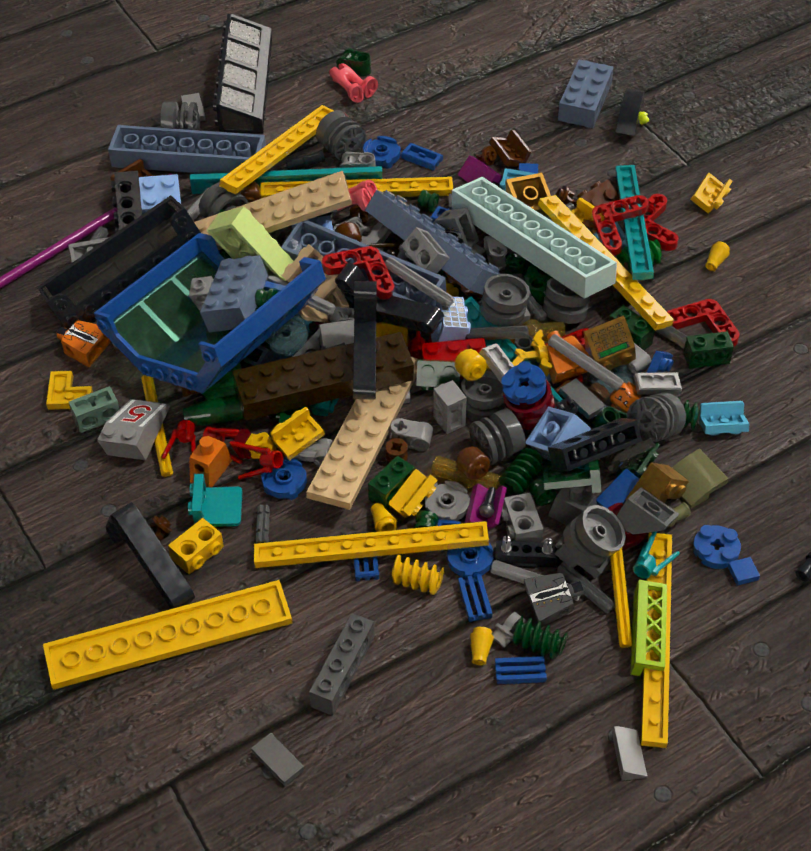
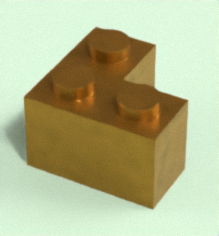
M650 463L625 500L642 487L665 503L667 499L680 498L685 493L686 485L689 481L669 465Z

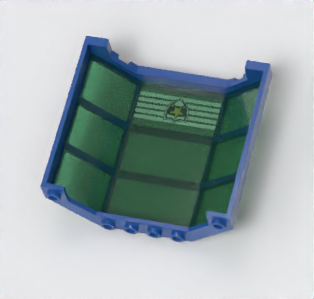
M198 233L98 309L94 315L101 332L143 375L204 393L305 308L308 301L317 292L319 286L326 280L320 260L304 257L299 261L302 273L286 286L266 281L263 289L268 291L270 288H275L278 293L260 308L256 306L255 312L233 330L209 332L200 314L201 310L198 309L189 297L191 281L193 278L212 276L214 279L221 261L225 259L220 255L215 239L211 235Z

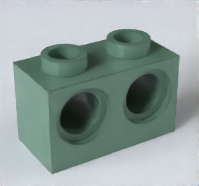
M110 386L69 401L73 420L80 433L104 425L119 410L118 400Z

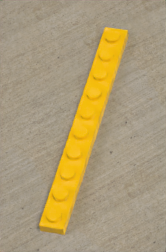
M321 105L221 178L219 186L236 195L316 134L320 121L333 110Z
M452 177L346 180L348 189L362 181L372 180L377 190L381 192L387 190L395 196L400 195L401 197H417L423 189L427 190L430 194L437 193L439 196H449L453 190ZM311 181L261 182V199Z
M556 195L540 198L538 206L554 223L617 262L616 281L613 286L655 331L672 326L674 319L637 280H632V275Z
M487 521L254 544L255 568L489 546Z
M657 533L648 554L654 556L656 566L672 555V535ZM672 561L662 568L657 576L651 574L649 578H646V581L667 584L666 658L664 671L643 669L641 746L667 748ZM648 589V594L654 601L661 597V591ZM654 608L647 612L653 621L660 618V614ZM653 628L647 632V636L653 642L660 638ZM650 650L646 653V660L659 662V656L653 650Z

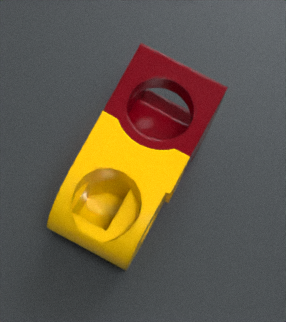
M241 429L233 440L234 442L276 450L275 444L266 432L252 434L248 429ZM232 446L239 458L259 459L262 454L247 449L241 450L239 447Z

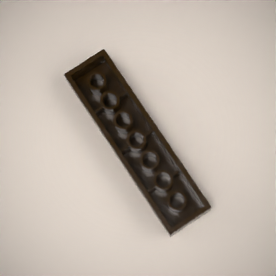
M397 332L376 337V389L413 381L414 363L402 333ZM354 343L234 370V388L245 421L353 395Z

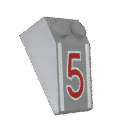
M130 399L106 421L97 441L107 455L146 460L170 406L166 403Z

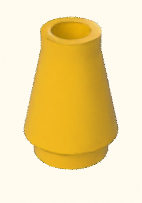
M721 241L713 244L705 267L710 271H716L721 263L730 255V247Z
M375 503L372 505L370 510L373 515L376 532L396 530L397 521L384 508L383 504Z
M475 627L470 634L472 663L485 665L494 636L489 628Z

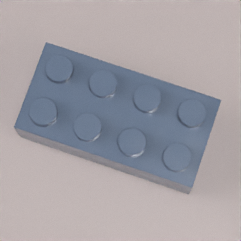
M578 60L559 103L558 121L594 128L612 84L614 67L587 60Z
M260 255L236 259L228 258L221 261L200 311L209 332L233 330L255 312L257 306L256 291L257 289L264 288L268 277Z

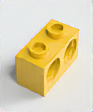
M204 518L168 545L170 558L188 574L201 568L205 561L213 555H217L224 547L222 533Z

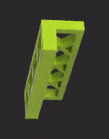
M638 580L633 596L630 675L641 676L644 668L660 671L665 669L667 584ZM648 589L661 591V597L654 601L648 594ZM652 608L660 614V618L656 621H653L647 614ZM652 628L660 636L655 642L647 636V632ZM653 650L659 656V662L646 660V653Z

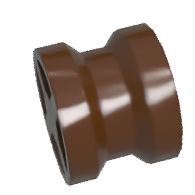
M394 438L386 443L387 463H390L396 456L407 461L408 445L403 439Z

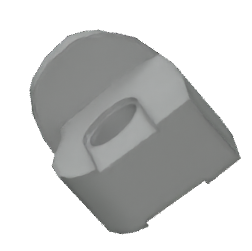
M514 612L506 619L503 625L497 623L495 625L497 629L492 633L494 641L504 648L510 641H513L514 632L521 616Z

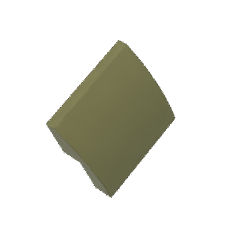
M700 448L672 467L689 481L686 485L685 493L680 498L690 509L709 499V494L726 485L729 479Z

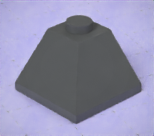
M641 487L626 500L617 514V518L620 520L625 532L640 534L665 530L678 517L679 513Z

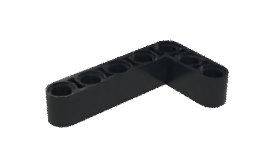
M346 263L336 277L335 283L351 308H354V281H367V279L356 265ZM376 296V321L433 334L444 317V313L433 305L391 296L389 299H380Z
M354 281L353 399L376 400L377 281Z
M131 502L112 513L105 526L108 535L116 544L123 539L125 540L171 609L181 607L195 599L191 587L137 507Z

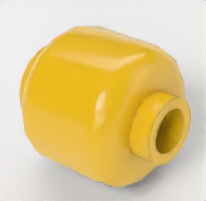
M466 349L457 356L455 368L466 380L476 381L485 374L487 363L476 350Z

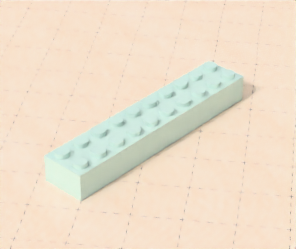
M480 177L452 190V210L468 208L475 226L584 299L615 284L617 262L484 177Z

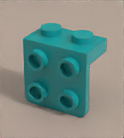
M194 474V483H190V497H193V500L188 503V513L193 515L194 524L204 518L214 527L239 526L242 514V488L206 487L204 474Z

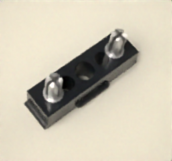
M504 536L503 541L496 540V547L493 548V561L497 560L518 567L556 568L559 566V557L555 555L557 548L554 545L556 543H552L551 538H549V543L548 538L543 543L511 541L509 536L506 541V536Z

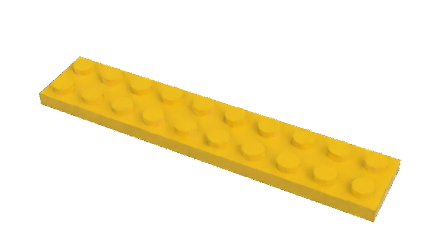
M280 580L44 643L43 647L51 686L54 690L282 627L293 622Z

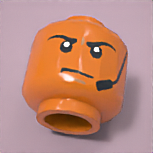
M629 381L628 383L623 382L622 386L617 391L613 390L609 396L612 402L611 407L626 414L630 405L635 400L642 398L640 394H637L636 386Z

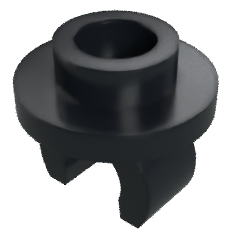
M570 396L556 403V409L575 415L578 413V405Z

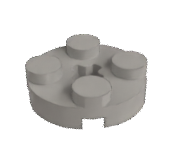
M445 481V484L440 485L435 483L436 490L429 498L425 496V511L435 513L438 519L458 521L467 514L470 502L466 488L454 481ZM451 499V504H444L442 501Z

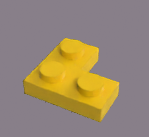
M72 371L50 372L46 403L48 410L70 409L69 401L93 393L92 386L72 387Z

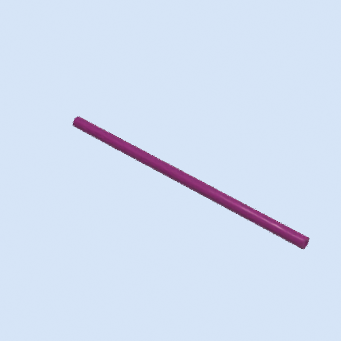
M117 208L109 210L1 276L0 289L69 247L68 244L78 242L96 231L98 227L114 220V211H117Z

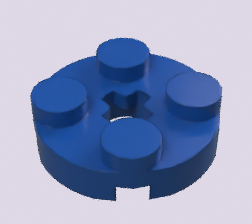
M378 136L377 140L372 141L371 138L365 142L363 153L369 152L374 154L376 166L388 169L399 160L401 148L400 145H397L395 139L388 136Z
M523 361L519 365L514 366L501 379L505 397L516 405H520L519 403L533 404L540 400L546 392L547 381L541 368L530 364L528 361ZM522 382H528L527 387L524 385L520 387Z
M283 457V464L280 468H273L271 473L261 474L264 492L276 498L293 500L303 491L307 483L306 470L298 460L293 458L289 461L287 457ZM284 475L288 476L287 480L279 479V477L283 478Z
M702 526L694 538V555L698 556L702 560L701 563L707 567L714 569L727 568L729 562L738 560L741 551V543L737 537V532L734 529H728L723 526ZM712 544H718L721 547L719 550H715Z
M490 543L489 546L448 549L447 552L448 566L455 574L462 576L464 579H467V576L476 578L478 574L482 576L487 573L491 568L494 558L493 548ZM465 554H475L473 559H468Z

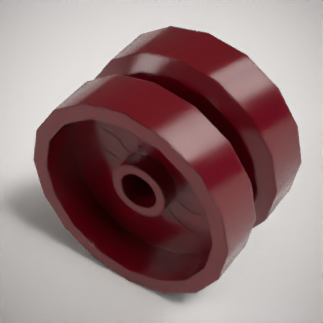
M548 381L544 396L537 402L529 405L527 403L513 404L505 397L503 392L506 408L516 416L522 429L532 430L548 406L556 408ZM522 382L520 387L523 385L527 387L528 382Z

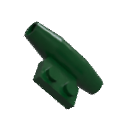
M238 363L207 391L202 393L207 399L206 401L182 409L184 420H190L195 426H213L245 420L233 381V371L241 369V364Z

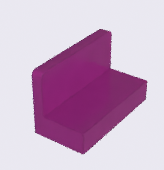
M470 155L458 173L468 183L484 177L491 183L494 181L500 184L503 176L485 163Z
M480 484L473 486L465 523L487 521L488 531L496 527L500 521L507 488L502 485L496 489L493 503L495 512L491 517L485 518L480 515L479 506L485 501L486 493L489 489Z

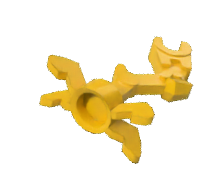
M542 330L535 334L531 343L535 351L525 352L522 349H516L514 353L517 357L512 364L517 366L525 360L536 359L537 362H540L539 368L542 369L547 377L549 369L553 366L548 362V350L541 339L543 337Z

